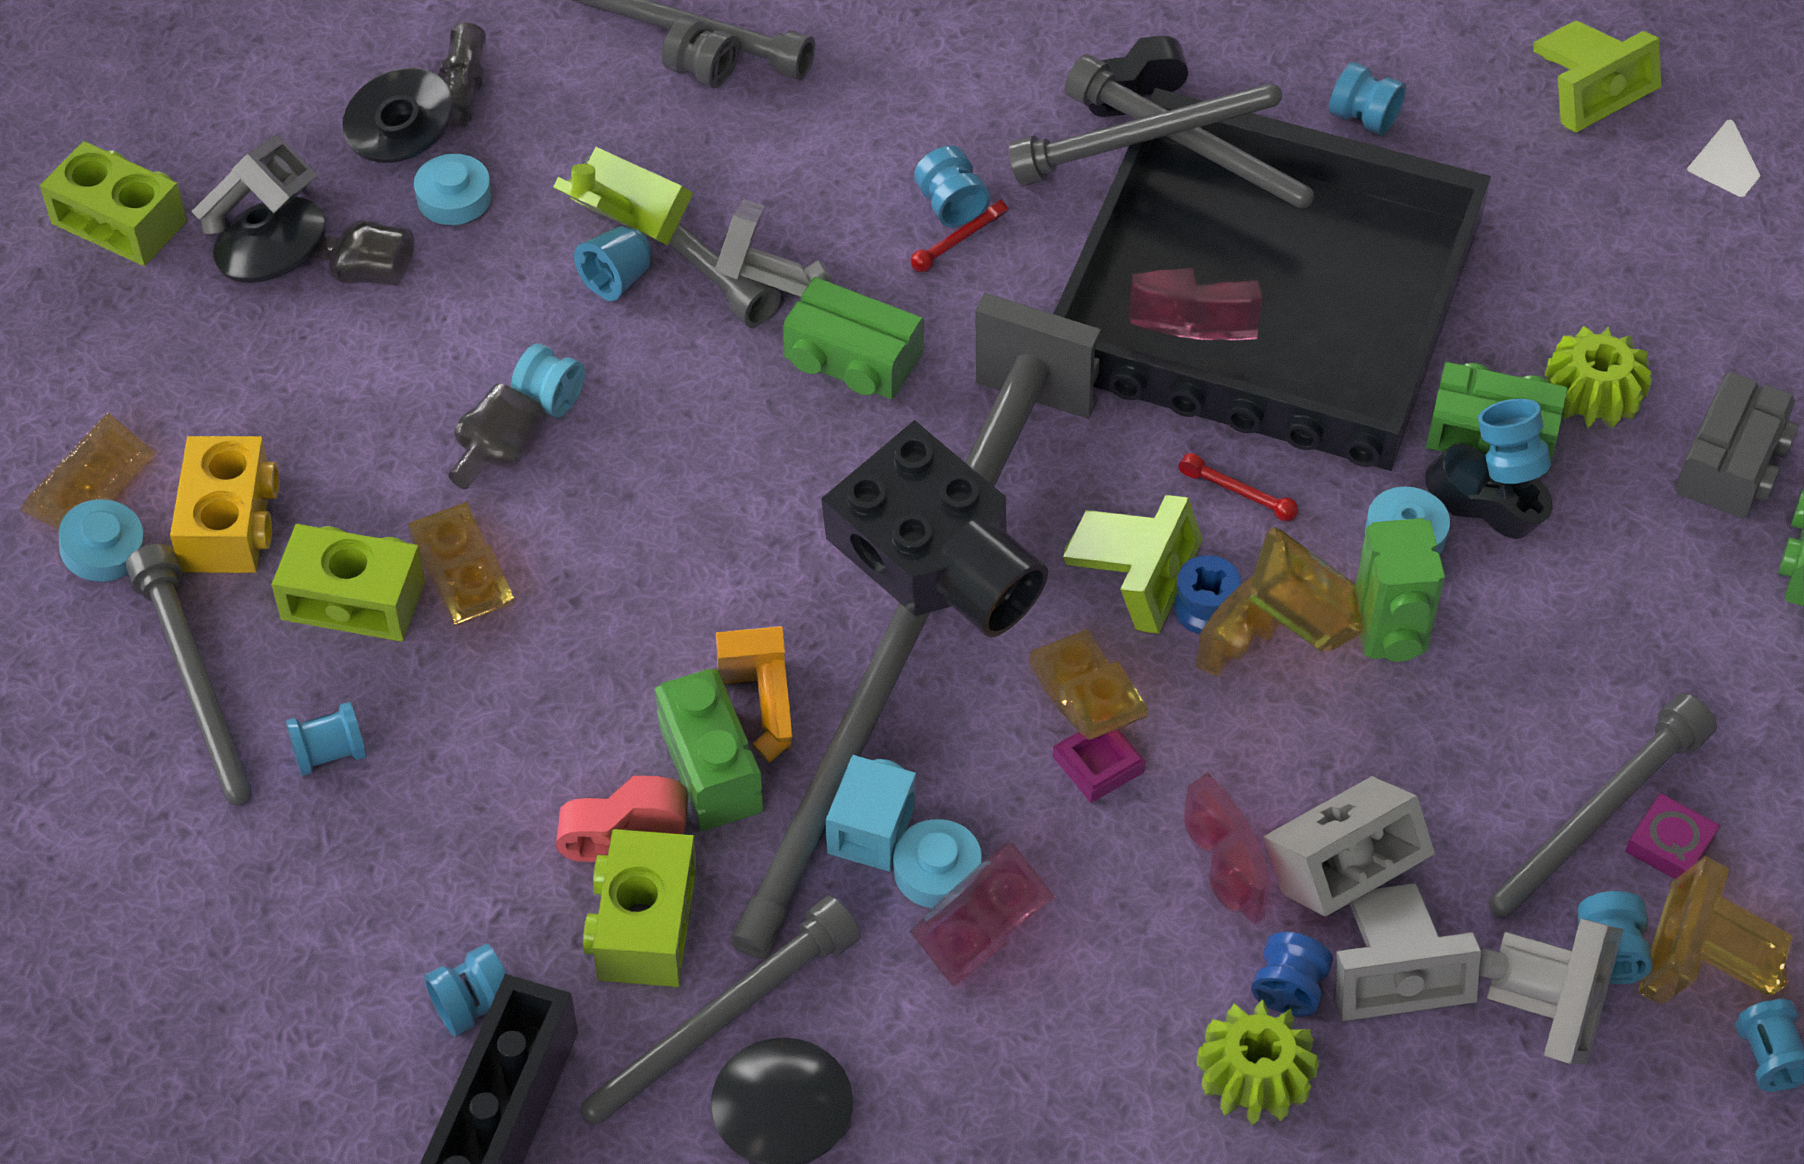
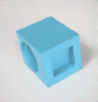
M852 755L826 818L827 854L890 872L894 864L896 843L907 830L916 808V772L905 770L890 760H870Z

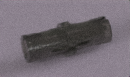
M462 22L456 24L453 30L451 29L447 58L441 62L438 76L447 84L453 97V115L448 127H466L468 121L471 122L475 91H478L483 84L484 72L480 63L483 47L486 43V33L481 27L473 23Z

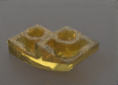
M467 502L408 523L412 542L419 546L421 561L454 626L514 604V597L491 545L486 546Z
M1289 555L1270 564L1241 584L1224 600L1200 633L1196 668L1220 677L1231 657L1237 660H1241L1244 657L1253 635L1270 641L1281 621L1289 624L1293 622L1305 595V588L1297 586L1302 559Z
M1088 629L1030 651L1029 665L1042 687L1066 719L1088 740L1148 717L1149 709L1118 661L1112 664L1108 663Z

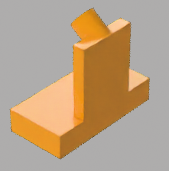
M782 626L716 632L717 665L723 683L733 684L758 681L761 722L765 733L754 741L752 746L770 764L785 749H792V728L785 668Z

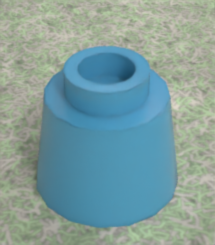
M619 226L579 244L574 251V262L583 283L606 301L611 302L618 300L647 271L650 266L652 250L649 241L639 230Z

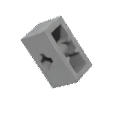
M1373 776L1263 836L1283 895L1325 917L1435 855L1417 795Z

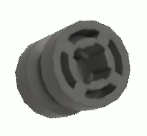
M684 15L677 19L666 36L662 49V63L666 68L679 74L691 72L695 74L698 82L717 89L734 70L739 54V41L736 36L722 30L710 32L706 30L703 22Z

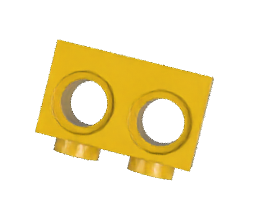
M187 436L170 532L174 552L183 572H257L260 549H269L272 539L271 515L269 511H266L267 499H277L279 492L277 462H268L262 436Z

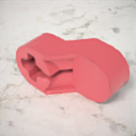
M633 775L608 799L582 798L566 802L560 809L556 848L560 854L568 859L581 862H595L598 854L608 855L612 829L683 834L686 827L689 797L687 788L679 781L667 777Z

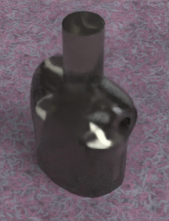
M359 220L350 223L339 238L324 236L321 245L311 257L330 260L329 270L332 276L339 282L345 284L378 283L398 286L413 256L414 236L410 229Z
M494 384L479 404L463 415L456 425L454 431L456 442L466 451L448 474L449 479L456 486L468 489L487 463L504 468L516 466L525 453L530 440L546 421L547 414L542 406L532 398L507 385Z

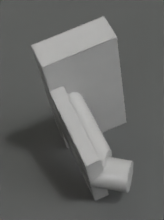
M276 134L247 153L231 169L232 172L191 212L201 220L204 234L223 232L226 228L224 214L229 213L251 190L275 213L306 189L318 175Z
M743 198L733 215L714 272L734 279H738L739 275L800 297H802L803 292L814 277L827 282L832 280L830 273L820 260L805 268L797 262L752 247L765 206Z
M1416 883L1373 889L1349 903L1366 947L1337 951L1335 1002L1342 1021L1477 1002L1481 950L1473 932L1439 937Z
M1580 918L1572 951L1505 932L1500 952L1489 949L1481 950L1479 976L1492 979L1487 999L1553 1018L1544 1056L1569 1064L1588 1065L1624 929Z

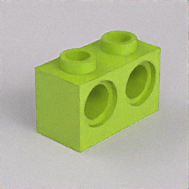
M82 141L39 185L51 224L144 267L187 222L177 182H174L168 175L162 172H152L128 161L116 151H105L85 141Z

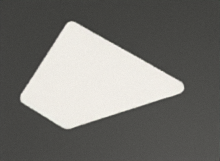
M1727 120L1687 168L1689 172L1739 197H1744L1760 177L1757 167L1732 120Z

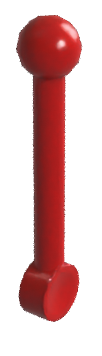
M1001 199L990 206L984 213L930 249L915 251L910 260L912 268L922 273L930 270L934 259L988 223H992L1003 216L1009 210L1008 206Z
M1185 454L1178 465L1180 472L1193 479L1202 477L1274 510L1276 517L1281 521H1292L1298 514V505L1292 498L1277 499L1207 467L1204 460L1196 454Z

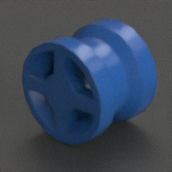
M1210 555L1192 558L1182 565L1177 575V595L1174 603L1175 615L1181 625L1187 630L1200 635H1214L1224 632L1234 623L1238 612V597L1241 590V576L1236 567L1226 559Z
M1295 932L1274 933L1268 938L1264 948L1263 957L1267 963L1266 967L1256 972L1251 991L1255 999L1259 1002L1264 1000L1269 1009L1281 1013L1291 1009L1294 1017L1311 1016L1317 1012L1322 996L1318 984L1329 976L1333 963L1332 954L1322 943L1309 936Z

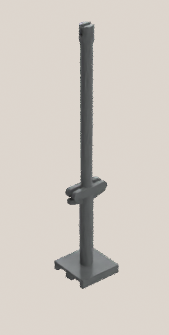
M984 293L975 311L976 383L1000 390V393L965 463L995 487L1036 402L1086 419L1090 418L1098 395L1093 394V385L1099 374V359L1094 357L1101 329ZM899 603L756 895L749 899L731 936V939H734L732 946L741 953L758 959L767 957L786 918L785 910L826 828L827 815L852 755L861 756L930 613L914 616Z

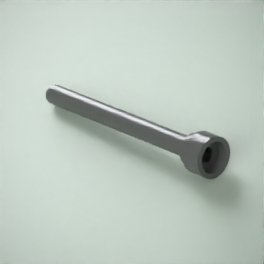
M573 0L669 30L678 18L684 15L703 22L706 30L710 32L722 30L736 36L739 41L740 51L768 59L769 65L776 67L778 74L797 80L804 78L812 66L815 55L814 38L791 30L786 34L778 33L775 37L650 0Z
M1084 54L1077 60L1065 83V94L1085 106L1092 103L1100 106L1106 103L1134 119L1168 111L1117 83L1116 76L1109 72V65L1089 54ZM1200 127L1167 135L1172 140L1295 207L1306 208L1314 200V193L1309 186Z
M1265 84L1052 143L1047 138L1039 140L1035 135L1011 141L1009 157L1012 170L1021 186L1045 181L1048 173L1055 172L1056 165L1275 107L1282 100V91L1275 84Z
M592 153L583 159L582 164L588 163ZM679 222L669 245L726 292V300L729 303L730 312L749 328H755L771 318L780 304L781 294L779 290L739 275L738 279H734L714 272L719 255Z
M155 543L143 546L134 551L126 561V570L132 586L137 593L142 594L145 599L153 602L226 800L233 805H243L250 799L251 788L177 594L180 588V580L183 576L182 568L174 549L170 545Z
M1685 693L1676 695L1658 713V723L1655 726L1656 734L1490 896L1488 902L1490 911L1497 917L1510 916L1674 753L1683 754L1687 750L1695 751L1699 749L1717 730L1716 719L1710 709L1692 695Z
M830 895L825 896L805 912L806 921L799 925V935L587 1097L581 1105L582 1117L592 1124L603 1122L815 956L825 958L830 953L839 956L860 940V930L848 910Z

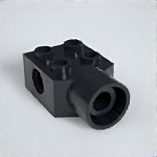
M915 420L821 498L826 539L914 616L953 607L985 636L996 637L1008 631L1027 614L1046 585L1048 579L1047 566L1007 533L1006 496Z

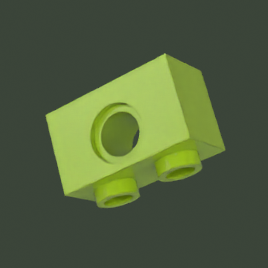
M295 524L271 585L281 620L403 642L424 587L425 576L418 545L406 543L394 537L375 538L347 533L331 526L318 528Z
M612 829L608 855L598 854L594 867L593 892L594 895L601 896L598 914H587L583 935V952L585 955H594L597 981L670 987L680 986L697 872L694 835ZM637 904L651 906L649 909L641 912L627 910L629 907Z

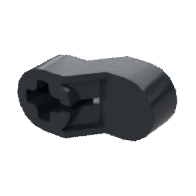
M1170 36L1139 38L1125 57L1101 60L1109 65V72L1116 76L1117 83L1143 97L1153 94L1155 88L1174 92L1181 88L1189 75L1182 46L1177 39ZM1094 103L1088 105L1089 110L1099 117L1126 115L1106 103L1100 106Z
M1463 443L1452 445L1428 466L1425 473V483L1429 493L1436 496L1453 516L1482 518L1505 537L1519 539L1527 536L1550 517L1553 509L1551 495L1538 478L1516 484L1496 482L1489 476L1486 456L1471 445Z

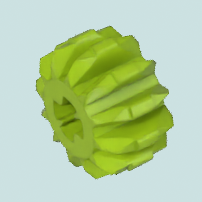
M1609 325L1601 334H1594L1590 329L1583 326L1579 333L1576 334V337L1563 335L1561 342L1557 344L1555 352H1553L1552 358L1548 359L1545 376L1547 377L1546 380L1551 384L1568 387L1563 408L1564 419L1580 414L1584 416L1587 429L1597 418H1601L1612 429L1621 420V416L1633 419L1640 410L1644 396H1648L1652 382L1650 377L1651 370L1648 369V351L1633 349L1632 335L1620 339L1613 337Z
M1264 1000L1255 1006L1253 1015H1248L1234 1003L1231 1009L1227 1011L1226 1022L1212 1019L1206 1028V1043L1199 1047L1197 1055V1066H1199V1070L1205 1072L1201 1085L1205 1096L1222 1095L1220 1109L1223 1111L1224 1116L1236 1110L1239 1105L1246 1107V1116L1252 1126L1259 1121L1263 1108H1267L1281 1122L1289 1113L1290 1103L1303 1106V1103L1307 1101L1310 1095L1311 1084L1309 1082L1316 1078L1319 1067L1317 1055L1311 1052L1313 1044L1311 1029H1293L1295 1018L1292 1015L1291 1009L1282 1013L1277 1018L1269 1016V1010Z

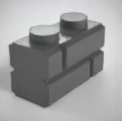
M1733 372L1725 374L1685 458L1675 489L1677 494L1705 505L1711 504L1713 508L1739 518L1747 517L1755 498L1767 502L1780 471V467L1770 463L1774 455L1786 459L1800 425L1789 420L1796 401L1793 394L1768 385L1759 387L1757 381Z

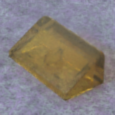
M107 412L28 496L20 509L26 514L59 530L62 519L75 506L90 500H113L153 457L155 452Z
M1273 527L1267 531L1249 588L1250 602L1321 652L1333 651L1362 634L1363 624L1354 583L1281 529Z

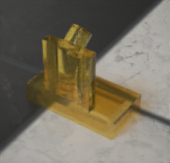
M1705 856L1671 883L1651 947L1653 968L1651 973L1641 980L1638 993L1657 1003H1666L1696 982L1703 960L1770 997L1778 990L1783 989L1788 983L1786 958L1793 935L1721 897L1730 869Z

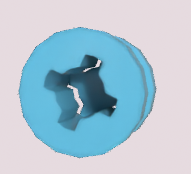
M535 343L524 352L515 367L511 380V394L515 399L523 403L536 401L541 404L542 410L555 418L562 417L575 403L581 393L585 379V367L580 361L571 357L562 360L556 358L551 348L541 343Z

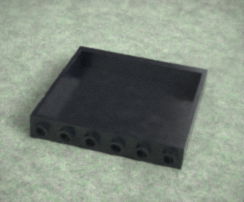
M1155 88L1150 98V101L1168 111L1203 102L1200 99ZM1253 113L1200 127L1309 186L1314 193V200L1310 206L1298 208L1167 136L1130 145L1054 312V315L1101 329L1094 357L1099 359V374L1093 387L1113 392L1116 396L1125 400L1138 399L1170 408L1181 416H1198L1223 423L1241 433L1255 432L1283 440L1301 450L1314 449L1343 457L1361 467L1374 466L1392 471L1484 212L1491 176Z

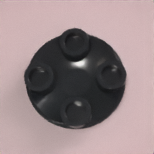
M773 1038L754 1043L735 1054L722 1068L714 1083L711 1111L715 1127L729 1148L748 1160L749 1164H806L827 1153L850 1129L853 1094L848 1076L840 1063L831 1054L810 1042L794 1038Z

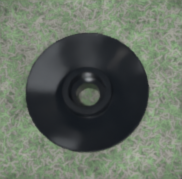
M401 68L383 73L362 86L348 103L342 124L344 137L357 155L369 161L393 163L412 158L431 147L446 131L453 115L454 103L452 94L443 79L425 69Z
M294 197L275 213L263 202H260L238 214L226 225L225 230L220 232L214 244V261L219 271L225 277L237 282L256 283L280 277L302 265L316 252L326 233L325 217L321 209L314 202L301 197Z

